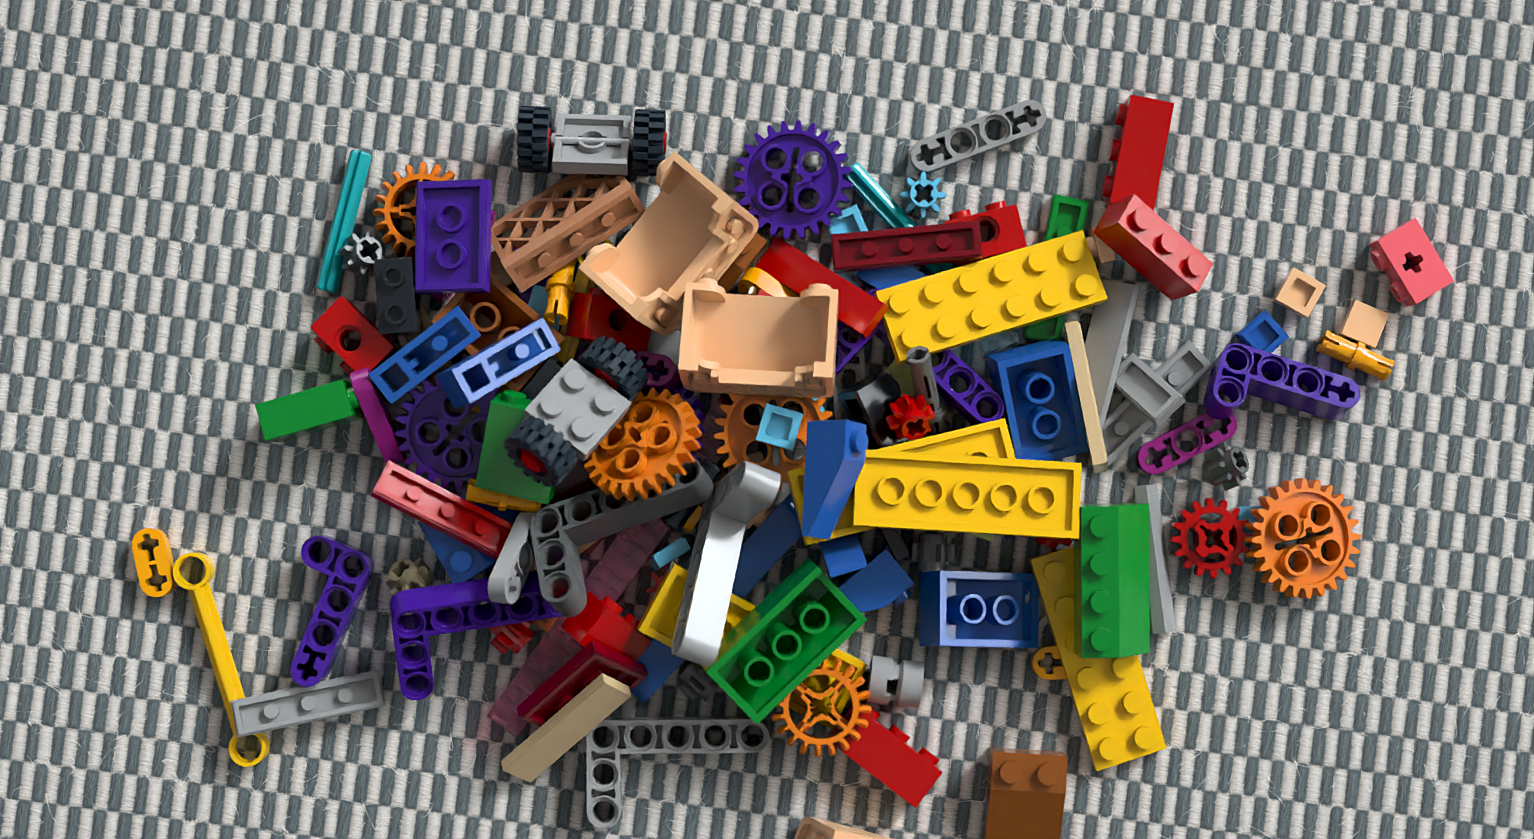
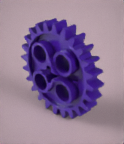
M800 120L796 121L794 130H790L787 123L782 121L781 131L777 133L768 125V137L764 139L761 135L755 133L754 136L758 145L753 147L745 144L744 148L750 154L749 157L737 158L738 163L745 168L744 171L734 172L733 174L736 179L743 181V184L736 186L734 191L737 194H745L746 196L738 204L743 208L751 206L748 212L755 218L760 217L758 229L762 231L768 225H771L770 235L774 238L780 229L783 230L787 241H790L793 231H797L801 240H805L806 229L809 228L818 236L820 235L818 224L823 222L831 228L833 225L829 216L834 214L842 217L843 215L837 207L838 203L850 202L849 198L842 194L843 190L853 189V184L844 180V177L852 174L853 170L851 167L841 166L849 157L847 153L835 154L841 146L840 142L836 140L827 144L830 137L829 131L825 130L817 136V126L814 123L809 126L807 131H803V125ZM798 148L800 153L796 165V174L802 179V182H797L794 185V210L788 213L787 206L790 200L791 188L785 182V179L792 178L793 150ZM776 152L786 154V162L783 167L779 169L769 168L768 160L772 154ZM813 155L822 157L823 164L818 171L810 173L804 169V164L808 157ZM770 189H780L782 191V200L779 204L775 206L766 205L764 202L765 194ZM813 191L819 194V202L814 208L804 209L801 207V197L805 193Z
M437 376L436 385L426 378L422 381L425 392L423 393L419 389L413 388L410 392L416 401L405 400L402 403V406L409 411V414L397 416V420L406 424V427L397 430L396 435L406 437L407 441L401 444L398 449L399 451L410 450L411 455L406 459L405 464L417 462L419 466L415 471L416 475L426 471L429 473L428 481L433 483L436 478H440L441 487L444 489L447 488L450 481H454L457 491H461L464 481L468 480L469 482V478L476 480L484 438H480L475 434L474 423L480 420H488L490 404L495 398L499 387L474 402L467 404L464 412L456 414L447 408L446 400L448 396ZM474 406H479L480 412L462 431L465 437L463 438L461 435L456 436L441 454L435 455L434 449L452 430L449 423L454 426L458 425ZM427 422L436 424L440 429V437L433 441L426 439L421 432L422 424ZM456 447L465 450L468 462L464 465H455L449 459V450Z

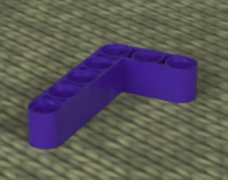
M873 289L867 293L873 296L876 291L883 289ZM882 319L867 339L860 335L861 339L857 343L845 341L841 331L847 326L840 321L837 323L835 377L874 336L878 337L892 350ZM950 349L936 353L940 362L939 366L933 367L938 394L973 426L999 420L1004 413L1005 407L1000 395ZM953 376L961 377L966 382V391L963 393L953 391L949 386V378ZM977 402H988L993 407V417L988 419L981 417L976 409Z
M529 572L519 597L524 598L517 599L514 604L493 603L488 595L489 578L408 589L393 595L390 600L389 609L402 695L410 700H422L433 691L434 680L428 636L562 617L543 598L538 572ZM482 602H488V603L483 604V605H478L479 603H482ZM445 607H450V609L440 610ZM406 613H413V614L408 615V616L403 615V614H406Z

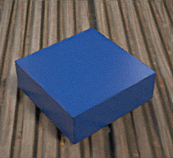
M1262 310L1235 334L1244 345L1272 353L1289 338L1287 333L1266 310Z

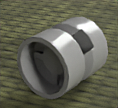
M872 655L867 682V690L870 692V697L866 699V703L887 706L890 701H895L899 708L918 710L923 687L924 662L903 659L900 664H895L893 658ZM896 679L895 686L887 683V680Z

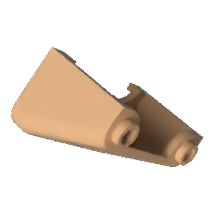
M675 151L659 164L656 171V184L662 191L616 247L608 243L594 246L589 250L585 260L579 266L580 270L631 316L663 336L672 334L682 325L685 282H695L696 279L700 278L718 281L752 240L758 229V220Z
M709 278L696 279L695 282H685L678 366L683 387L691 391L703 393L800 398H828L833 396L838 289H831L829 285L811 284L808 289L801 292L800 297L726 294L724 288L719 286L716 280Z

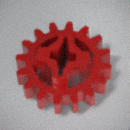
M1205 498L1204 507H1201L1197 501L1190 502L1192 512L1181 509L1178 513L1183 518L1182 523L1172 522L1171 524L1174 529L1178 530V535L1169 537V541L1179 545V548L1172 553L1173 556L1185 557L1181 565L1184 569L1195 565L1194 575L1201 576L1205 569H1207L1209 578H1216L1218 569L1224 575L1231 574L1229 565L1232 563L1236 566H1242L1243 562L1238 557L1239 554L1251 551L1243 545L1244 538L1252 536V534L1243 533L1242 529L1245 527V523H1249L1248 519L1238 520L1236 518L1240 512L1238 507H1234L1229 511L1226 510V500H1220L1216 507L1212 498ZM1206 513L1220 515L1212 523H1207L1199 518V516ZM1188 529L1192 532L1193 544L1190 547L1187 543ZM1202 529L1216 531L1214 539L1220 547L1212 544L1205 545L1204 543L1208 538ZM1233 529L1234 533L1233 546L1229 543V531ZM1209 553H1215L1222 558V560L1213 563L1201 561Z

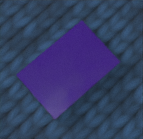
M489 179L417 182L415 293L490 292L492 181Z

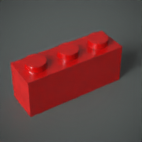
M1131 94L1125 100V104L1119 103L1115 117V125L1120 126L1118 140L1112 139L1108 154V161L1113 162L1111 176L1105 175L1101 190V197H1106L1105 208L1109 204L1135 194L1154 211L1174 108L1173 102Z
M1135 194L1109 204L1093 231V234L1171 301L1197 293L1213 266V263Z
M863 701L861 705H868V704ZM852 702L841 715L847 721L851 715ZM872 708L870 713H859V717L864 718L869 723L867 728L857 724L854 726V729L860 733L861 738L857 741L848 734L845 737L850 746L848 750H844L839 741L834 743V746L916 808L943 773L936 766L940 759L923 746L919 751L907 743L910 736L896 725L892 724L888 729L877 719L881 714L874 708ZM834 726L827 735H831L840 729Z

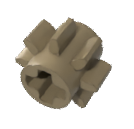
M403 558L394 563L388 573L390 580L386 582V585L391 589L390 593L395 595L403 590L432 586L430 581L434 580L435 577L430 572L429 566L421 558H418L414 563L409 558Z

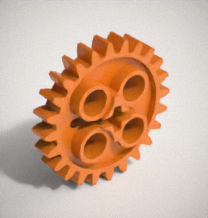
M651 388L646 397L640 391L635 399L631 401L628 412L586 459L588 462L584 467L590 473L589 477L606 495L611 493L616 500L625 495L629 502H631L638 492L646 500L650 489H654L658 494H661V484L666 482L674 486L675 482L672 476L676 473L685 475L686 471L682 465L684 463H694L695 459L689 452L700 449V445L695 440L702 436V432L697 427L700 421L688 402L684 401L678 393L672 396L668 389H664L659 395L655 388Z
M728 394L733 402L732 406L720 405V409L727 414L726 418L715 419V424L723 427L724 431L714 434V439L725 441V445L716 450L718 455L729 454L730 456L723 464L724 467L737 466L745 460L777 472L781 478L777 494H780L782 483L789 485L787 472L805 467L806 450L801 459L790 460L784 455V449L779 447L780 465L774 466L772 445L756 441L760 424H748L744 419L745 412L752 406H759L765 410L766 403L769 404L771 400H775L777 406L781 408L791 403L797 404L803 410V417L796 441L801 442L806 449L807 421H826L833 415L832 411H820L826 399L819 398L814 401L812 398L742 394L739 396L737 394ZM754 443L765 445L768 449L766 459L759 463L750 461L746 455L749 446Z
M1296 478L1294 483L1292 480L1281 481V488L1279 486L1269 487L1270 497L1259 496L1257 498L1262 509H1250V513L1256 518V521L1245 523V527L1253 531V536L1244 538V542L1253 544L1254 547L1253 550L1246 554V557H1253L1258 560L1252 567V570L1265 571L1261 582L1270 584L1273 582L1272 591L1283 592L1285 590L1286 597H1297L1298 595L1299 598L1310 599L1311 595L1324 596L1325 589L1336 590L1335 579H1348L1343 568H1355L1356 566L1349 559L1350 554L1360 553L1359 549L1352 546V541L1360 539L1361 535L1352 533L1351 530L1359 521L1357 519H1348L1347 517L1352 511L1353 506H1341L1344 495H1332L1333 486H1321L1320 480L1317 479L1307 482L1306 478ZM1313 507L1315 508L1317 514L1316 521L1314 523L1312 522L1310 515ZM1281 518L1285 524L1282 534L1278 529V523ZM1328 527L1330 528V532L1327 534L1305 538L1299 541V544H1287L1277 550L1275 549L1277 543L1304 537L1306 533H1317ZM1323 543L1325 544L1327 549V553L1324 558L1321 555V546ZM1291 553L1293 554L1295 559V564L1292 570L1290 569L1288 564V559Z

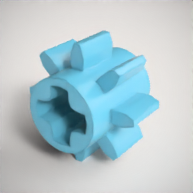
M925 172L921 173L920 180L917 182L908 177L905 182L911 189L909 192H901L899 195L901 199H908L909 205L905 212L909 213L913 209L919 211L920 219H924L926 211L929 209L938 214L940 208L935 201L945 199L946 193L938 192L937 190L941 179L937 178L933 182L926 180ZM917 188L922 192L927 188L931 192L928 197L930 203L925 200L918 203L915 200L917 195L915 189Z

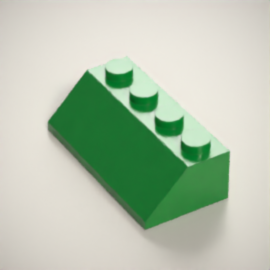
M1148 503L1080 504L1079 539L1074 540V653L1081 658H1122L1150 653Z
M807 558L721 639L720 648L713 664L710 667L701 666L757 725L867 619L822 570Z

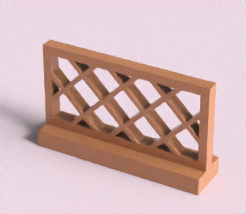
M570 174L494 222L491 228V244L498 254L503 267L521 293L642 216L646 210L623 175H604L603 178H593L595 174ZM571 189H576L572 198H562L564 193ZM587 189H597L594 198H583ZM557 208H567L562 218H552ZM544 209L541 218H531L534 212ZM509 228H514L509 238L496 237ZM525 228H535L531 238H521Z

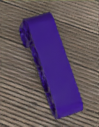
M1233 343L1225 347L1213 363L1204 395L1203 406L1210 417L1217 420L1228 419L1243 403L1246 394L1336 421L1342 419L1358 403L1360 389L1355 381L1348 377L1247 345ZM1226 360L1234 362L1239 370L1230 368ZM1262 372L1269 373L1274 381L1267 380L1262 375ZM1297 383L1304 384L1308 388L1309 393L1302 391ZM1218 393L1227 395L1231 403L1222 401Z
M326 535L310 537L301 548V557L307 566L329 575L291 664V677L297 684L304 687L314 686L326 680L330 674L374 571V561L370 554ZM318 542L325 543L329 548V556L323 563L317 561L313 556V547ZM352 556L358 557L363 563V571L358 577L350 575L347 571V561ZM338 590L346 593L349 601L348 606L343 611L337 610L332 604V596ZM321 625H327L333 631V641L329 645L321 643L317 637V632ZM317 652L326 653V656H318L314 662L313 668L318 671V674L308 677V670L303 665L312 662Z

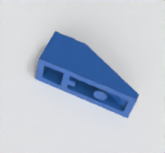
M456 306L368 375L392 404L475 341L481 334L460 307Z
M544 317L463 359L436 376L453 407L457 408L474 402L559 352L561 349Z
M849 420L807 421L802 536L830 539L865 464V451L868 447L867 425Z
M856 533L819 542L827 574L830 578L867 567Z
M884 548L867 562L866 568L857 570L837 588L862 613L887 607L890 603L897 607L912 594L909 588L914 582L888 550Z

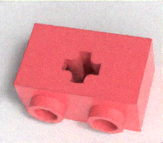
M1416 218L1403 223L1368 244L1373 251L1370 253V257L1374 265L1381 272L1385 271L1392 282L1389 284V288L1398 302H1404L1406 307L1421 302L1454 282ZM1407 259H1411L1413 265L1409 268L1410 270L1405 271L1402 265L1405 264Z

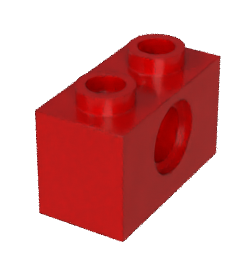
M1005 200L985 205V212L971 215L970 209L951 213L948 215L949 221L943 223L979 220L980 224L988 225L992 229L993 237L988 242H981L983 260L1027 247L1017 204L1007 206ZM980 260L952 262L953 268Z
M590 287L589 293H574L565 336L593 342L597 337L606 336L607 340L610 337L615 339L617 345L620 342L626 345L625 349L647 351L651 329L637 321L614 299H611L603 289ZM611 312H612L613 322H612V324H611V326H610V325H609V316H610V314H611Z
M340 296L310 327L317 334L313 340L328 354L334 350L344 360L340 366L349 375L351 372L369 367L372 372L400 350L388 337L380 335L379 329L353 303L343 296ZM357 331L361 337V344L356 350L348 351L345 348L344 339L348 333Z

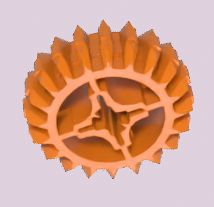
M425 162L419 164L418 174H415V170L410 164L405 165L406 177L403 178L397 171H394L392 177L397 183L394 186L386 181L381 184L389 193L387 197L381 194H377L375 197L376 201L385 204L384 208L373 210V215L376 217H385V220L375 224V228L378 231L389 230L381 240L385 244L396 240L392 247V251L396 254L401 253L407 247L405 257H415V241L409 240L401 234L395 218L413 221L416 232V215L412 214L416 213V189L415 197L410 203L396 207L401 196L408 189L416 186L417 182L454 180L455 174L450 170L441 178L442 167L438 164L434 165L430 174H428V166Z
M838 657L834 661L833 668L827 666L828 659L826 658L820 664L821 666H818L806 677L828 675L836 678L825 690L814 691L802 682L794 689L807 704V711L797 725L793 721L789 710L791 693L776 706L781 707L782 711L771 715L772 721L782 719L785 721V724L777 729L778 735H782L788 730L791 731L792 735L786 741L788 746L794 745L797 739L803 741L799 752L805 754L808 745L812 744L815 745V757L821 756V746L828 745L829 755L834 756L836 755L834 743L838 741L844 750H848L850 746L845 737L849 734L858 741L861 735L854 729V726L857 724L867 728L869 724L867 720L859 717V713L871 712L872 708L870 705H860V700L869 698L870 692L869 690L857 692L856 689L865 680L862 676L857 677L853 681L849 679L855 671L852 665L848 666L844 673L839 671L842 659ZM844 686H846L852 697V711L848 721L834 707V701ZM831 691H834L829 697L831 702L827 706L831 707L830 713L836 718H833L829 713L826 714L820 711L808 720L812 715L811 709L814 708V705L810 704L811 698L805 693H808L812 698L821 700L827 697ZM821 720L828 721L840 729L827 736H814L806 733L810 727Z

